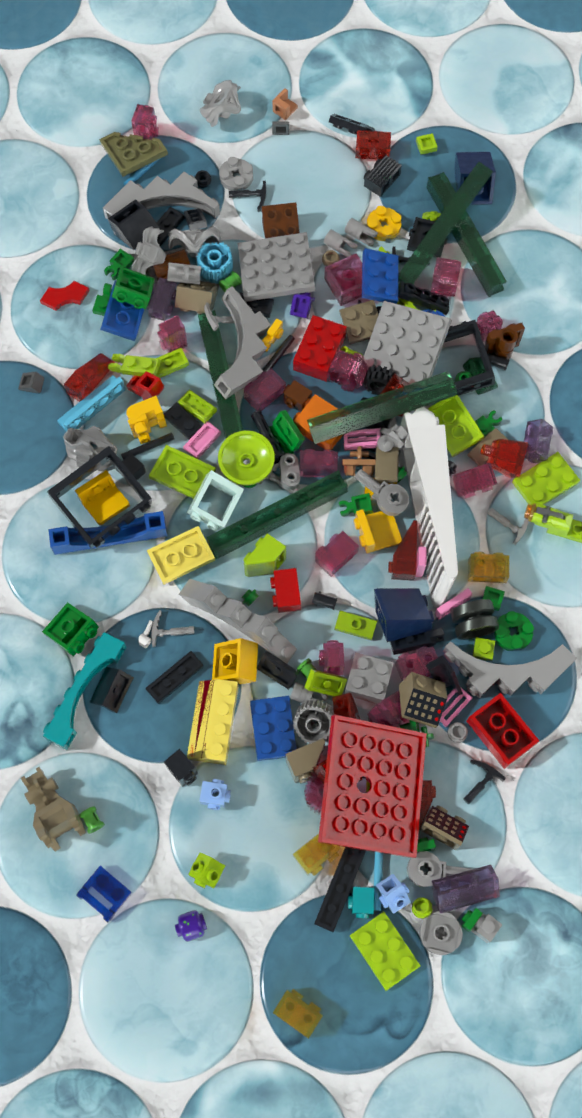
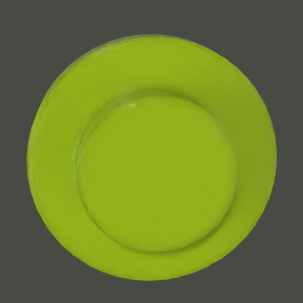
M419 897L414 900L411 909L417 918L423 919L430 916L433 906L429 899Z

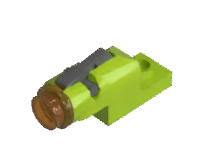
M528 503L524 518L528 519L529 522L547 528L546 533L582 543V522L572 519L573 514L538 503Z

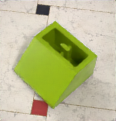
M268 533L264 538H259L255 544L256 548L254 551L248 552L243 560L245 575L253 577L273 574V571L278 570L286 560V546Z

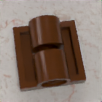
M296 202L261 206L265 239L300 233Z
M513 323L506 328L494 329L489 332L485 342L487 355L494 352L497 356L510 359L514 348L519 346L525 330L523 323Z

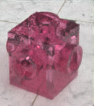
M494 310L483 312L478 316L476 322L483 342L486 341L489 332L494 329L500 330L503 325L501 317Z

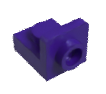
M311 293L294 294L290 315L308 319L311 303L315 301V298L310 297Z

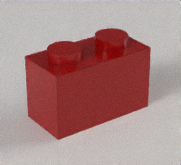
M297 569L274 570V577H270L271 589L275 588L276 595L272 596L273 607H277L278 613L301 610Z

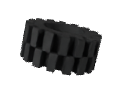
M373 365L367 369L363 385L364 388H367L368 392L372 391L371 394L373 395L376 393L377 396H391L395 392L398 376H396V372L392 373V369L387 370L385 366L381 368V365H378V367Z

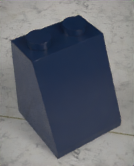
M456 152L455 180L458 205L492 204L496 171L490 152Z
M419 588L374 589L375 612L387 642L432 630L434 616L431 610L428 611L427 598L421 594Z

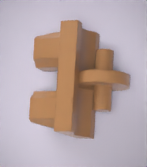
M357 446V451H350V457H357V459H342L345 476H355V466H362L363 471L373 476L376 459H361V457H368L369 453L361 451V446Z

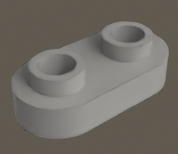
M287 453L280 458L279 463L281 484L284 488L293 490L300 483L299 462L295 455Z

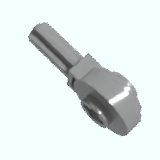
M362 469L357 472L355 479L374 493L372 498L377 501L378 507L383 513L388 516H397L406 510L409 504V496L402 486L387 484L385 481L380 484Z
M424 851L417 853L416 858L409 859L407 875L415 885L429 887L438 881H445V878L472 881L473 869L446 866V862L440 861L436 855ZM424 864L425 868H428L426 873L420 870V867L424 866Z

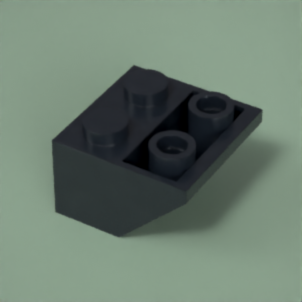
M136 199L108 218L114 235L133 250L136 249L138 242L143 243V231L146 228L153 226V228L160 229L146 207Z

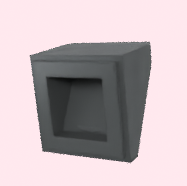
M272 121V135H289V121Z
M38 372L23 373L18 389L20 391L41 393L44 377Z

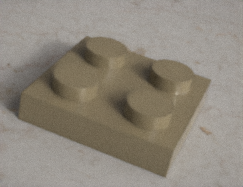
M374 300L339 310L343 325L347 326L346 335L349 345L370 339L379 315Z

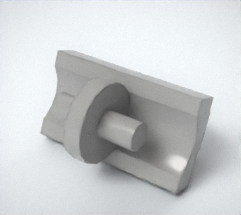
M168 263L167 281L200 285L201 266Z
M394 424L390 429L383 428L380 432L384 435L379 437L377 446L384 452L390 451L393 446L401 448L404 445L402 440L408 433L401 425L398 426L397 424Z

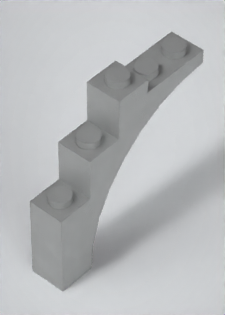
M183 172L171 185L167 180L157 176L144 189L140 184H135L130 180L103 207L106 219L135 199L144 205L147 210L161 206H184L194 209L200 208L202 212L215 219L220 215L217 200L210 198L203 190L198 189L196 178L193 175H188L186 172Z
M233 286L226 290L222 301L234 320L238 348L233 365L220 375L214 384L225 399L255 382L262 374L263 370L255 360L262 356L267 347L259 337L263 336L271 326L267 318L260 311L254 314Z
M189 579L179 593L191 606L206 611L233 626L286 664L297 650L267 617L252 613L241 601L227 598L213 585Z
M451 641L443 650L445 658L451 663L454 662L459 667L458 670L463 676L470 678L466 683L468 686L467 690L473 696L477 695L479 698L495 683L498 684V688L502 693L511 696L526 681L534 692L542 694L577 659L563 644L551 654L539 660L518 665L493 664L477 659L462 651Z

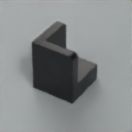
M132 453L122 461L136 480L146 473L144 465Z

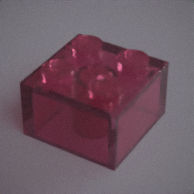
M357 253L325 267L324 279L340 306L362 297V262Z

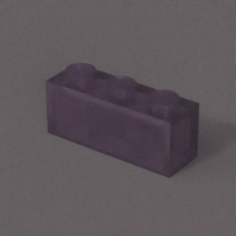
M492 865L431 881L433 899L440 913L500 897L499 879Z

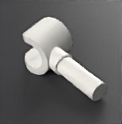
M149 620L144 633L139 636V645L147 648L152 641L148 637L154 623Z

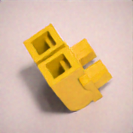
M157 396L133 404L126 411L134 439L138 437L140 444L151 441L148 434L151 433L150 427L159 425L160 429L167 427Z

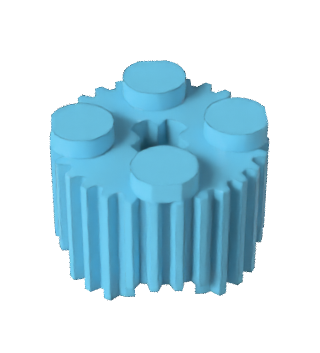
M213 242L211 244L204 243L197 253V265L201 266L200 276H203V279L206 278V281L209 280L211 283L219 284L220 280L227 278L230 272L233 271L230 247H227V244L224 245V242L219 244L217 242L215 244Z

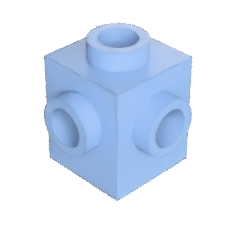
M212 779V782L203 781L199 802L202 805H208V809L220 810V807L225 808L226 802H230L231 790H228V786L224 784L223 780ZM214 793H219L218 796H213Z
M394 874L376 884L381 894L378 897L384 908L389 907L393 914L411 903L407 895L410 893L404 882L400 883Z

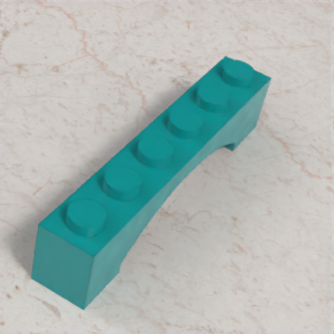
M105 632L95 640V648L92 653L87 654L82 670L77 671L74 677V684L66 690L64 701L56 707L53 713L55 715L54 718L44 727L43 737L65 750H68L77 734L74 730L75 711L85 688L102 669L112 663L117 664L127 648L123 641Z

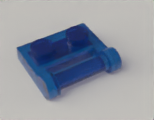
M100 865L76 896L90 904L108 923L132 892ZM92 887L113 904L110 909L106 908L89 893Z

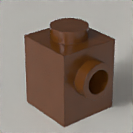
M295 380L283 390L285 404L299 412L304 409L305 402L309 398L312 399V391Z

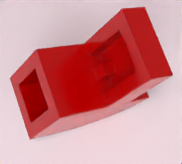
M147 371L142 376H133L126 385L129 391L141 396L143 400L154 396L158 397L164 390L161 379Z

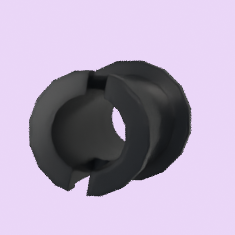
M494 352L489 353L490 364L506 371L510 360L497 356Z
M319 591V593L315 592L312 603L315 606L320 605L334 610L338 598L321 594Z

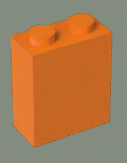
M315 394L312 399L309 398L305 402L301 413H296L293 421L303 436L330 453L344 435V431H347L351 426L352 417Z

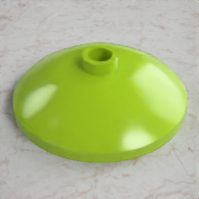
M239 431L230 435L224 440L218 452L220 470L227 479L239 485H254L263 481L270 474L274 466L275 455L271 443L263 435L254 431ZM245 460H249V461H250L249 464H244L243 462H244Z

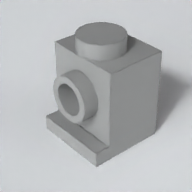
M482 914L471 929V932L486 943H490L502 924L489 914Z

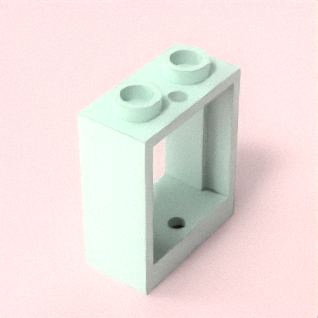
M211 470L205 476L187 513L191 515L190 517L193 520L206 523L209 529L220 531L228 522L244 489ZM209 484L232 497L221 520L198 508Z

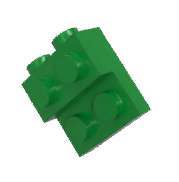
M121 266L112 298L121 303L132 304L137 309H146L155 278Z
M67 602L42 632L74 657L76 653L79 654L84 650V644L89 638L96 636L99 626L93 619Z

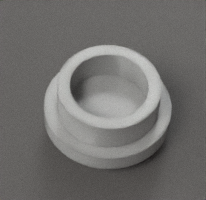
M453 723L448 728V737L455 743L463 742L468 736V730L462 723Z

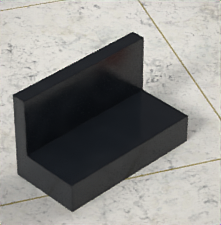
M443 655L425 665L430 678L444 682L446 688L452 685L459 695L463 694L453 668Z
M106 667L90 703L100 705L113 713H117L134 677L120 669Z

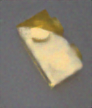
M474 552L470 554L468 559V581L507 583L509 579V555L499 552L493 554Z
M317 834L293 853V858L307 876L311 873L315 876L323 869L321 865L326 861L331 863L340 856L338 853L341 849L340 846L318 843L319 834Z
M294 989L291 992L287 990L273 1011V1014L309 1039L323 1016L319 1013L321 1008L312 1002L309 1005L303 1002L302 998L304 996Z

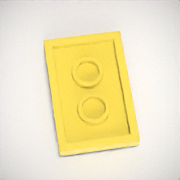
M199 526L147 550L163 585L215 561V557Z

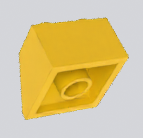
M239 638L214 644L212 680L235 681L238 684L256 682L258 643Z

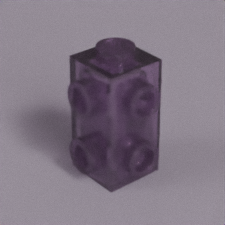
M159 278L158 283H154L152 289L153 297L149 300L146 308L148 309L149 317L166 322L167 316H171L173 311L172 302L176 299L177 283L169 282L167 278Z
M544 419L527 422L521 455L528 459L529 462L539 463V461H546L548 459L553 426Z

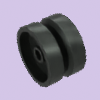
M489 599L467 602L450 611L453 622L458 624L455 627V632L459 640L483 637L499 629L497 617L491 616L494 613V606Z

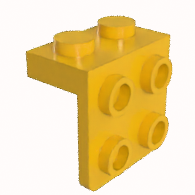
M107 470L75 490L80 502L98 525L104 524L130 506L129 501L116 487Z
M364 510L356 511L353 523L355 529L359 530L360 544L365 548L366 553L395 546L402 542L394 516H388L382 511L365 515Z

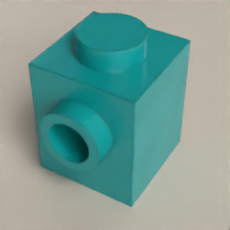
M352 888V896H348V909H352V914H356V918L369 919V915L374 914V888Z

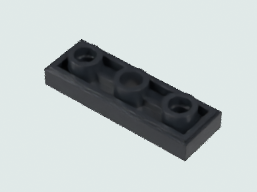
M401 281L398 285L399 298L431 310L440 311L444 315L448 314L449 299L445 296L434 294L428 289H421L412 283Z

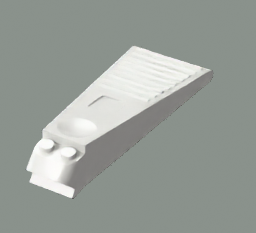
M420 405L413 414L408 411L404 412L401 426L408 435L402 440L404 444L402 449L408 472L407 476L420 545L427 548L425 572L433 607L437 609L444 604L457 577L458 562L445 425H439L438 417H435L433 412Z

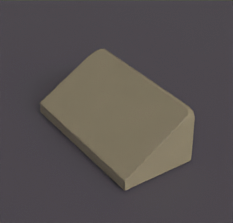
M378 446L376 447L375 480L380 484L383 481L387 484L398 482V447H393L387 452L381 451Z

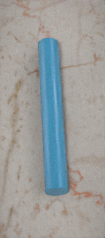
M160 159L138 169L124 182V185L130 180L135 183Z

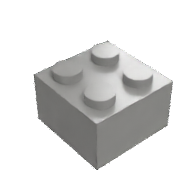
M355 652L344 695L383 705L394 662Z

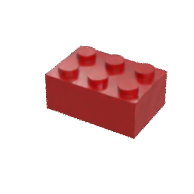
M313 315L293 359V370L327 382L345 341L347 326Z
M501 693L470 715L466 721L504 769L539 742L538 738Z

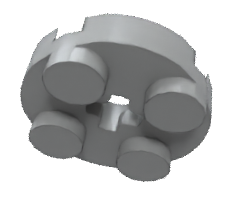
M236 157L228 158V161L224 162L219 169L221 184L230 191L248 188L253 181L252 165L243 159ZM233 173H239L240 176L233 177Z
M437 911L430 914L421 923L420 939L422 945L429 952L435 955H447L452 953L461 944L462 928L452 914ZM440 927H443V931L447 933L446 937H442V940L438 939V935L435 934V931L439 930Z

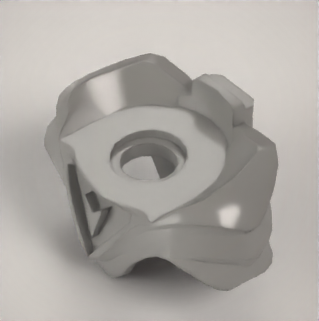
M225 80L217 84L213 93H208L203 100L205 105L200 108V113L210 123L211 127L217 125L219 117L228 119L231 113L238 114L241 111L237 94L241 87L236 83H232L231 80Z
M151 226L143 231V243L138 242L135 254L138 257L132 264L133 271L146 275L148 268L164 263L166 254L157 242L158 235L163 233L164 230Z
M214 226L208 229L191 231L173 229L168 234L169 249L176 245H181L192 258H197V253L204 243H221L220 231Z
M91 426L85 430L69 428L63 436L67 455L77 462L78 467H81L108 446L117 454V447L107 439L99 427ZM91 443L96 444L97 449H94ZM109 460L97 470L103 471L112 465V462Z

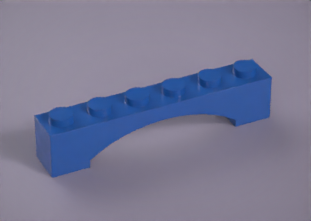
M163 511L147 513L142 517L136 518L128 525L125 523L120 527L121 530L114 536L109 535L105 538V542L100 547L168 537ZM110 525L83 529L93 539ZM66 526L48 529L50 547L54 555L91 549L75 528H68Z

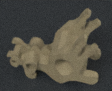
M38 767L36 768L37 772L27 778L25 776L21 777L22 782L28 789V792L24 795L29 804H35L36 807L33 827L37 836L48 848L51 847L56 852L61 848L56 840L58 837L73 828L80 836L85 834L86 830L75 805L58 795L55 790L59 787L52 777L47 779L43 770Z

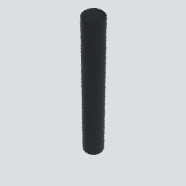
M292 335L286 338L262 369L263 372L259 376L261 379H265L295 340Z
M171 432L121 454V457L124 460L131 453L136 456L174 440V436Z

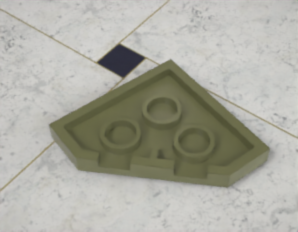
M113 132L99 139L102 147L122 177L168 155L167 149L158 138L149 140L144 139L143 136L132 134L130 136H123L119 132Z

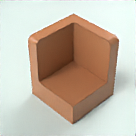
M286 88L272 100L273 112L284 120H287L298 108L297 104L288 99V90Z

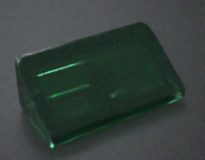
M480 357L469 358L463 364V369L472 376L485 373ZM495 381L494 385L475 391L478 395L496 389L498 384Z

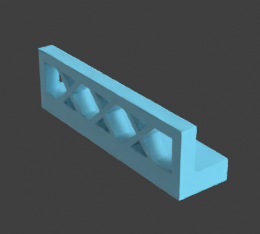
M112 375L57 420L58 424L65 431L69 428L79 429L126 390L123 380Z

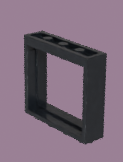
M476 320L464 321L459 325L450 326L444 343L473 334L485 373L428 391L419 388L425 406L437 403L455 391L459 396L495 384V376Z
M110 446L106 447L47 491L50 499L91 549L93 547H100L105 542V538L109 535L114 536L121 530L120 527L125 523L128 525L136 519L135 516L140 512H146L152 503L150 495ZM110 460L143 501L91 539L59 498Z

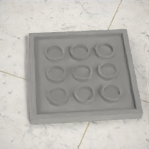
M307 232L238 243L245 302L315 291Z
M384 301L359 369L367 372V369L373 365L376 367L381 365V368L385 366L387 370L392 369V373L396 372L398 382L427 390L452 320L444 316Z

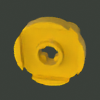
M378 206L369 214L367 226L378 232L377 237H374V239L386 241L389 238L394 239L400 233L402 225L401 215L395 210ZM381 222H387L388 226H381Z

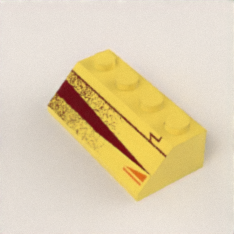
M220 679L199 681L187 753L189 760L221 765L227 764L239 688L238 682Z

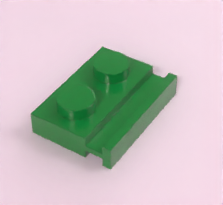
M280 411L272 422L273 425L269 428L274 437L279 440V444L284 452L294 455V451L298 450L305 438L287 411Z

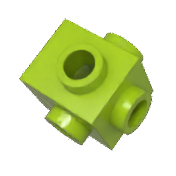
M200 852L188 875L195 879L193 883L204 889L207 885L214 889L225 865Z

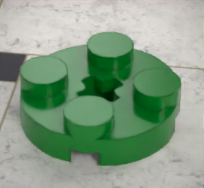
M514 611L499 617L497 620L499 629L494 632L497 644L507 651L526 648L533 638L534 626L530 620L523 614ZM509 628H516L518 635L514 634L511 636Z

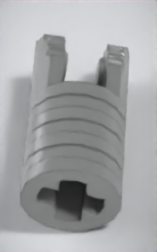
M353 218L348 221L345 227V233L373 247L374 241L365 234L374 238L377 237L378 232Z
M332 229L324 239V244L349 259L352 256L351 253L342 249L345 243L353 249L358 247L357 244Z
M298 682L295 683L290 699L300 703L309 699L313 701L314 698L316 701L317 699L323 701L328 699V695L309 691L304 688L305 685Z

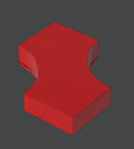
M73 281L64 288L49 287L40 299V302L57 311L65 304L75 303L81 305L90 290L88 287Z

